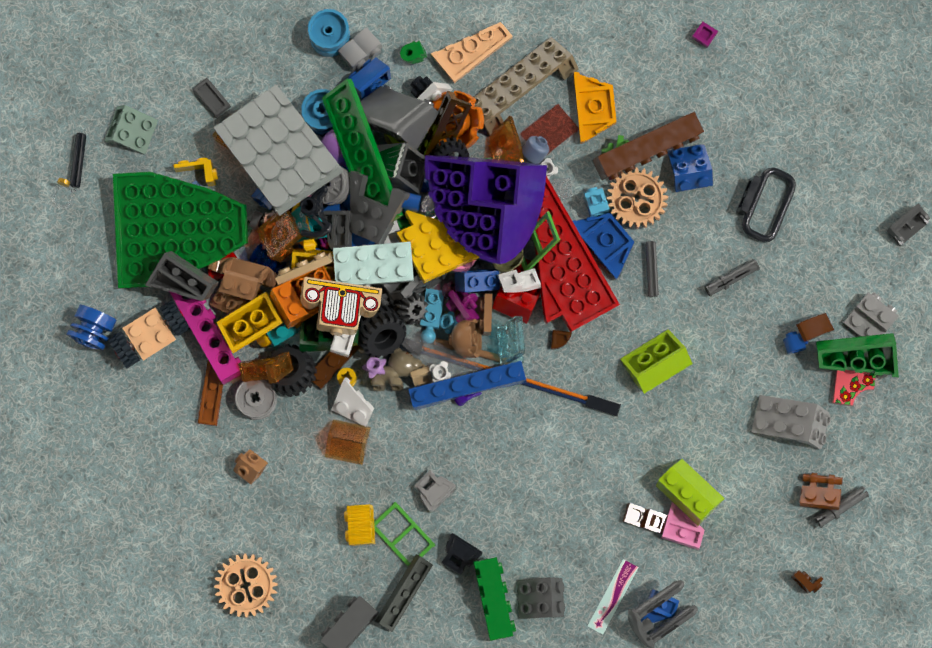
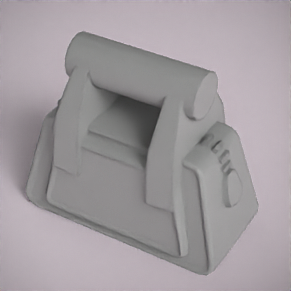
M431 470L414 485L418 491H421L420 498L422 503L430 513H433L456 490L454 483L442 476L437 478ZM432 479L434 482L425 490L423 487Z

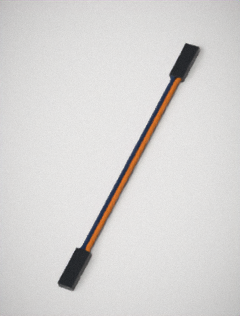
M405 337L404 342L399 347L401 350L415 355H428L476 371L492 368L425 347L424 343ZM526 378V383L521 384L583 403L587 408L616 417L621 407V404L596 396H583Z

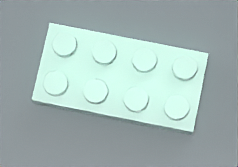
M411 242L333 248L336 282L363 286L414 281Z

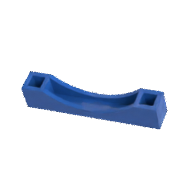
M522 361L411 388L409 393L414 410H418L462 396L526 383L527 381Z

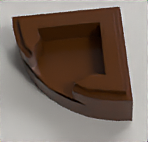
M553 330L551 350L565 346L570 340L572 332Z

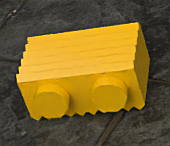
M373 505L347 506V511L344 512L345 522H348V530L345 531L346 542H349L351 546L374 545Z

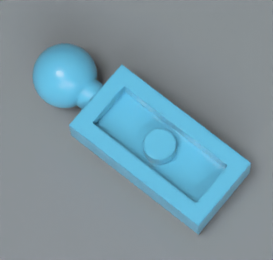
M426 288L425 302L429 305L425 309L428 310V313H424L425 319L420 322V327L426 328L421 333V340L425 344L433 343L436 339L433 329H440L445 291Z

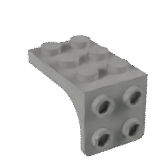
M760 395L751 432L758 435L794 440L809 444L816 449H822V446L826 443L825 433L827 426L830 424L831 417L829 412L818 404Z

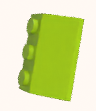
M669 329L620 359L635 384L644 394L693 364L686 347Z
M683 459L674 464L656 484V487L697 526L725 499Z

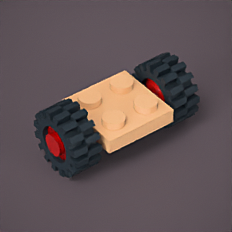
M173 300L159 307L166 318L165 320H163L155 307L123 327L130 342L122 332L108 339L115 354L126 369L140 361L134 348L144 361L176 340L168 328L169 325L177 336L191 329Z

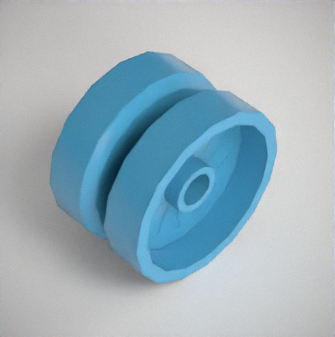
M334 9L318 11L311 17L308 23V35L312 48L322 56L334 57L339 55L338 51L350 41L347 19L342 13Z
M317 89L309 93L304 98L301 106L303 119L312 131L320 136H324L333 129L322 97L330 92L326 89Z

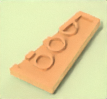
M499 22L479 31V33L471 37L464 38L460 42L450 44L440 51H435L431 53V56L455 84L511 40L513 36Z

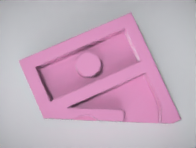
M672 502L661 538L699 550L705 530L700 525L697 526Z

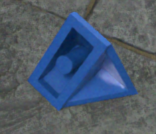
M651 590L648 599L659 593V591ZM671 597L641 618V621L647 617L652 623L675 616L679 600Z

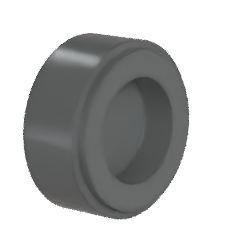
M255 211L253 213L250 229L260 230L263 224L261 220L264 219L262 212Z

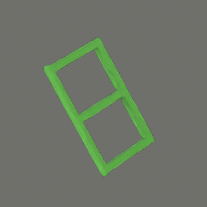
M549 211L539 219L532 233L538 255L528 265L524 257L521 263L524 271L532 269L560 241ZM547 219L554 239L542 249L535 230Z
M396 502L374 522L376 533L407 566L411 562L399 552L395 545L413 528L430 544L419 556L423 557L431 548L436 546ZM397 508L411 525L391 543L376 525Z

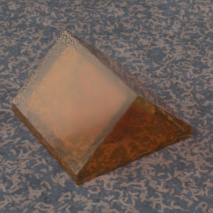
M509 116L486 139L492 159L524 162L522 146L513 117Z
M333 419L327 437L325 457L363 465L371 427Z

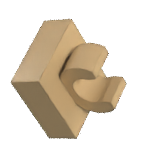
M422 364V368L410 372L415 387L434 383L428 366Z

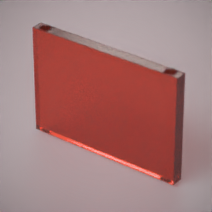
M557 104L526 130L522 131L520 135L525 141L531 136L545 138L549 146V154L574 133L578 132L579 128L560 105Z

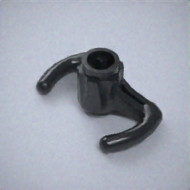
M326 184L316 190L311 197H306L300 203L302 214L310 219H314L322 227L320 231L301 230L300 234L303 237L317 239L330 234L332 231V224L325 219L322 199L328 191Z

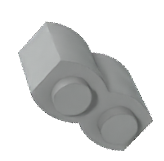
M365 28L341 47L338 52L339 56L353 71L361 70L363 64L371 57L375 58L381 53L382 44L368 28Z

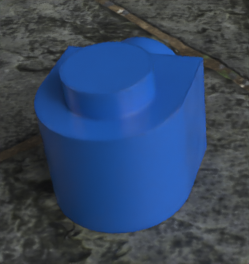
M797 331L786 334V338L783 339L787 354L806 350L805 345L809 344L808 341L804 342L801 334H797Z

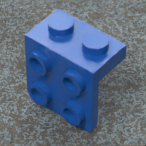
M700 144L668 151V157L674 173V188L676 192L713 186V170L705 145Z

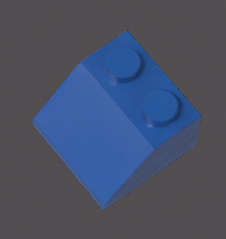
M376 57L373 60L369 59L366 61L359 72L355 71L348 77V79H352L360 100L391 79L390 68Z

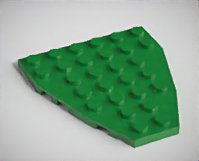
M153 172L113 174L118 288L149 287L145 285L166 252H174L200 270L248 244L245 204L209 188Z

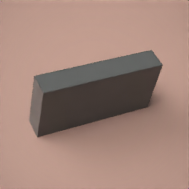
M208 78L193 88V91L216 118L231 107Z

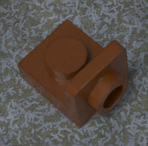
M798 570L791 576L807 594L811 591L815 593L822 587L820 582L823 578L821 576L813 583L810 582L811 577L805 571L801 572Z

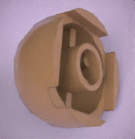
M476 319L460 321L454 326L452 334H449V344L462 357L476 358L480 355L477 354V350L482 348L481 329L476 328V324H479Z

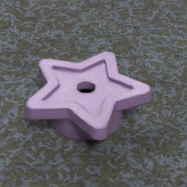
M370 357L366 365L362 366V369L368 371L370 379L377 374L384 375L385 370L383 366L386 363V359L380 360L376 357Z

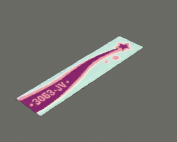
M624 559L622 560L588 627L604 634L639 567Z

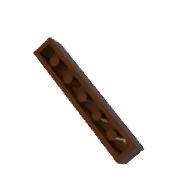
M694 111L594 158L592 162L601 180L603 181L608 178L611 181L619 177L618 173L622 171L628 173L636 169L635 165L639 163L643 166L651 162V158L654 156L660 158L668 154L667 150L671 148L675 151L683 147V143L686 141L692 143L700 139L699 135L704 130Z

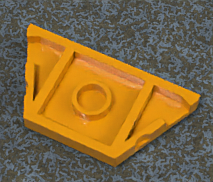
M573 72L580 144H583L616 124L613 85L599 82L592 77L588 78L580 75L579 72Z

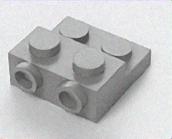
M868 292L844 321L843 325L859 337L885 334L899 316L896 314L897 310L889 304L885 306L880 302L882 298L879 295Z

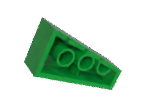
M894 333L816 341L819 368L839 371L852 370L855 373L869 372L881 376L886 374L899 378Z
M497 557L474 562L490 641L513 637L516 627L514 620L510 621L509 617L512 609L510 601H506L505 593H508L506 581L502 582L501 574H504L502 562L498 563Z

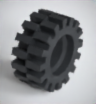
M452 137V141H450V138H446L447 142L441 140V145H436L433 155L446 156L450 152H458V157H469V152L464 142L462 143L460 139L457 141L456 138Z

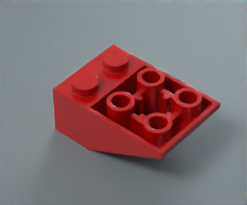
M526 259L527 265L531 262L528 259ZM522 264L514 269L517 270V273L524 272ZM536 264L532 269L535 268L536 273L538 275V268ZM501 286L492 309L527 324L541 296L540 288L524 292L507 293L503 291Z

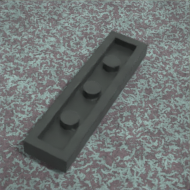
M416 554L375 622L393 632L433 564Z

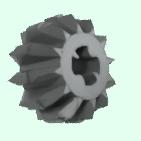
M413 292L407 299H400V304H395L399 307L396 311L397 315H400V319L409 325H413V323L419 324L420 319H425L424 313H428V310L425 308L429 304L425 302L424 296Z

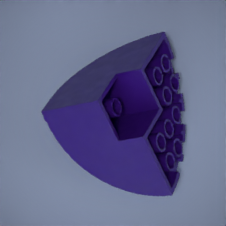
M425 156V178L429 183V198H432L436 216L448 229L447 233L451 238L464 246L466 251L472 252L479 256L480 259L488 262L503 264L515 258L529 241L537 224L544 198L547 165L470 157Z

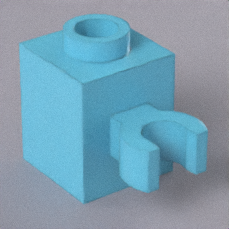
M597 187L588 189L587 193H584L583 198L590 217L609 213L610 208L603 188L597 189Z

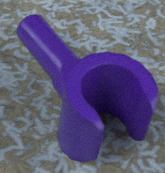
M478 392L466 397L462 396L455 398L454 401L459 406H463L468 400L482 393Z

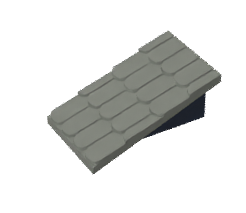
M274 85L255 98L254 101H251L239 109L238 112L223 120L222 123L213 127L279 216L344 172L277 85Z

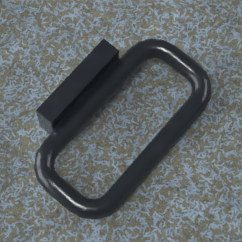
M772 167L764 170L760 177L754 175L749 179L736 210V213L744 215L742 228L746 235L764 243L775 239L795 192L796 182L793 176ZM775 175L788 182V189L770 233L763 235L752 230L749 224L768 177Z

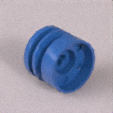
M80 304L75 317L82 322L81 324L71 323L70 325L78 331L68 330L66 335L80 345L103 351L105 345L100 343L99 340L107 342L108 338L102 334V331L112 332L117 320L101 311Z

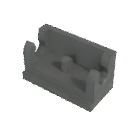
M918 203L891 225L887 232L901 246L929 223L930 217Z

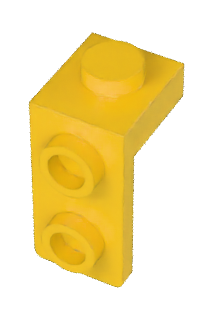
M199 158L195 162L183 160L173 165L175 172L204 169L208 187L216 186L215 180H218L217 168H213L211 159Z

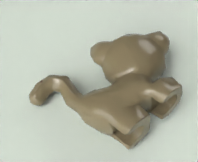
M362 347L358 349L360 353H365ZM401 348L394 350V353L390 354L388 359V366H383L385 374H377L371 379L373 390L384 391L386 383H390L393 391L403 390L404 384L399 377H408L410 372L419 369L422 365L421 360L414 358L406 351H402Z

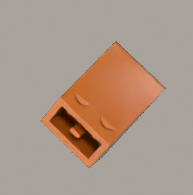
M324 266L272 288L269 296L287 329L304 322L318 313V306L314 309H307L302 306L300 302L301 288L304 277L332 281Z

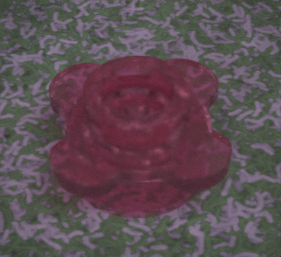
M450 280L449 283L444 284L442 290L444 298L450 299L448 294L452 290L458 293V291H455L453 281Z

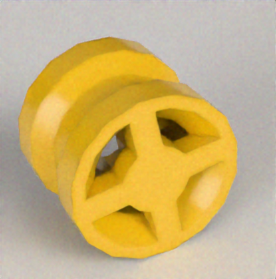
M351 368L339 370L337 380L340 386L345 377L350 380V385L353 387L357 381L355 372Z

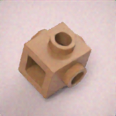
M249 449L245 454L241 453L236 458L235 463L237 464L233 471L249 484H252L261 476L268 463Z

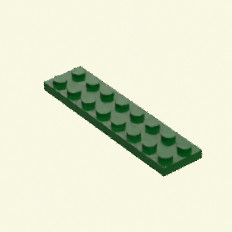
M346 79L323 96L322 100L349 173L357 171L368 176L364 196L388 206L393 187L352 79ZM402 211L396 215L394 221L403 216Z

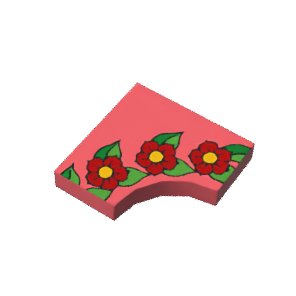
M836 370L833 404L852 406L859 393L865 390H874L876 375L869 372L855 373L852 370Z

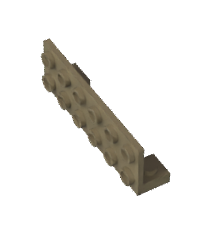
M550 37L474 96L476 99L475 107H481L483 111V127L491 138L506 127L500 114L557 70L560 77L566 80L573 72L579 70L573 55L555 39Z

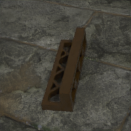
M447 91L438 110L439 113L432 123L419 152L424 156H433L434 149H436L439 140L447 137L452 141V137L457 138L472 106L471 103L457 99L453 92ZM456 104L465 107L462 113L454 114L453 111ZM455 121V129L447 132L446 125Z

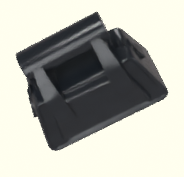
M452 533L446 543L445 552L448 554L441 563L461 575L466 565L469 567L482 556L483 552ZM453 556L462 562L461 566L450 560V558Z

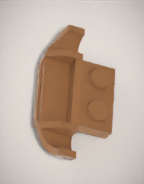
M235 257L217 261L209 265L208 268L224 275L219 288L220 293L252 301L255 299L260 285L270 288L277 286L275 279L277 274L270 267Z

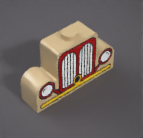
M304 277L300 302L307 309L319 307L317 330L331 332L335 336H341L342 334L354 335L358 329L360 314L363 317L371 318L377 313L381 304L382 288Z

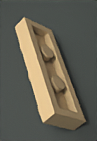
M321 252L314 256V260L309 262L307 259L296 263L297 267L290 269L286 267L279 270V274L275 277L278 285L331 263L334 260L331 252L328 254Z

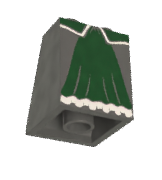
M408 143L377 145L392 187L419 195L425 178V156Z

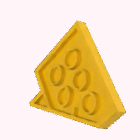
M409 210L405 211V216L411 226L397 232L396 237L399 242H411L412 263L423 284L479 258L474 253L466 251L464 246L452 239L447 233L448 229L443 222Z

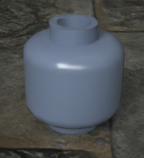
M541 136L529 137L522 146V158L527 163H541L549 152L547 140Z

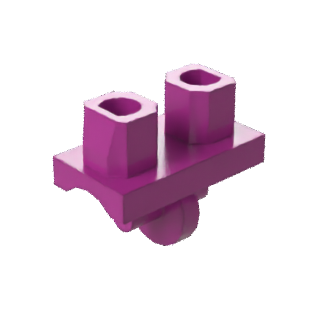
M452 290L448 294L450 299L445 305L451 312H456L459 309L460 313L455 317L458 323L464 320L476 319L478 321L480 319L474 310L477 308L475 302L478 299L475 293H455Z

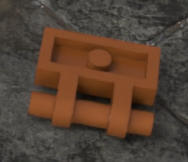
M818 473L803 474V481L810 482V486L802 485L800 506L839 510L842 492L841 489H834V486L842 485L843 477H835L832 474H829V476L818 475ZM817 483L828 484V488L817 487Z

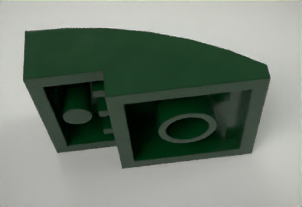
M318 313L301 322L300 351H329L334 335L331 332L317 330ZM359 325L352 346L358 345Z

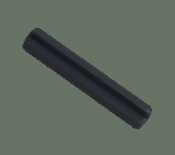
M76 133L70 175V187L80 188L87 137L84 133Z

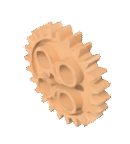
M637 167L634 173L630 171L626 175L624 172H621V178H615L616 183L611 182L609 185L613 189L607 190V193L612 195L606 198L607 201L611 202L608 204L609 208H613L611 214H617V221L623 220L622 226L626 222L629 223L630 229L633 224L636 225L637 229H639L640 224L647 228V222L654 225L653 219L659 221V214L664 215L665 213L662 208H666L668 205L666 202H663L668 200V196L663 195L667 192V188H661L664 182L658 183L659 176L653 178V171L645 174V168L641 173ZM628 183L633 184L635 189L629 191L625 188V185ZM650 188L654 194L646 195L644 189ZM636 195H639L638 202H636L634 198ZM627 201L630 203L631 207L628 209L622 208L621 203ZM646 206L649 208V212L642 213L639 208Z
M244 554L243 559L236 555L235 562L229 558L230 565L228 566L223 563L222 565L225 570H218L221 577L215 578V580L219 581V584L215 585L214 588L220 591L215 596L222 597L218 602H225L226 604L223 609L226 610L230 607V614L237 611V616L240 617L242 612H244L245 617L248 618L249 612H251L253 616H256V610L264 613L263 606L270 608L267 603L268 600L275 601L271 594L278 593L273 590V587L278 586V583L273 582L277 576L270 574L274 569H267L268 562L261 564L262 557L255 561L254 554H252L250 559H248L247 554ZM251 568H256L258 571V575L254 579L248 576V571ZM241 569L244 570L246 581L251 583V586L248 587L252 597L251 603L248 600L246 589L241 588L244 585L240 573ZM232 574L239 576L237 584L232 585L229 582ZM256 587H262L263 595L256 598L253 591ZM237 593L244 594L245 598L242 603L235 602V595Z

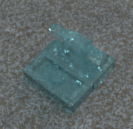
M515 316L497 328L498 356L500 364L503 365L509 364L514 360L524 363L523 319L520 316Z

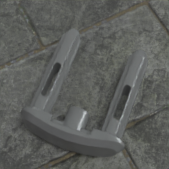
M682 580L674 581L636 609H629L628 620L631 629L647 648H655L656 642L695 616L698 611L697 606H688L647 634L648 631L654 628V625L648 617L641 621V618L679 593L685 585Z

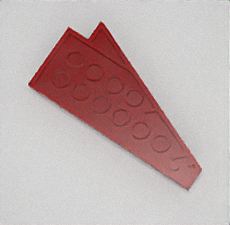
M546 176L544 198L538 221L549 211L560 241L537 263L538 276L541 283L540 291L544 322L547 324L561 316L571 333L620 304ZM546 219L535 230L542 249L554 239ZM535 246V252H536V256H537V255H538V251H537L536 246Z

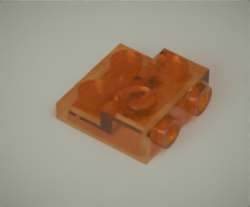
M289 210L280 216L276 212L257 229L260 236L259 239L265 245L268 257L273 261L282 262L293 252L292 246L303 237Z

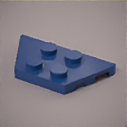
M611 213L602 214L597 217H588L578 221L573 220L585 244L613 278L617 280L633 247V239Z

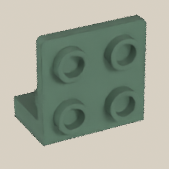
M127 105L117 106L104 141L110 144L119 143L141 154H146L158 120Z

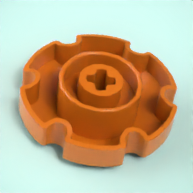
M454 91L457 99L469 102L472 105L456 138L457 141L460 139L462 143L464 142L468 149L479 139L477 131L483 129L484 115L481 107H475L476 99L465 92ZM443 92L438 100L431 101L437 111L447 92ZM456 104L453 111L454 114L462 113L465 107ZM452 121L446 125L447 132L455 129L456 122Z

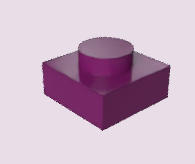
M702 21L693 34L692 39L708 48L718 34V31Z

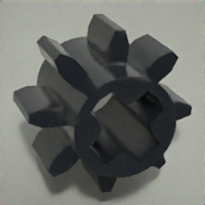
M418 76L410 84L412 95L418 98L433 82L427 76L424 79Z

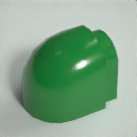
M420 41L406 44L400 51L401 58L408 64H418L427 57Z

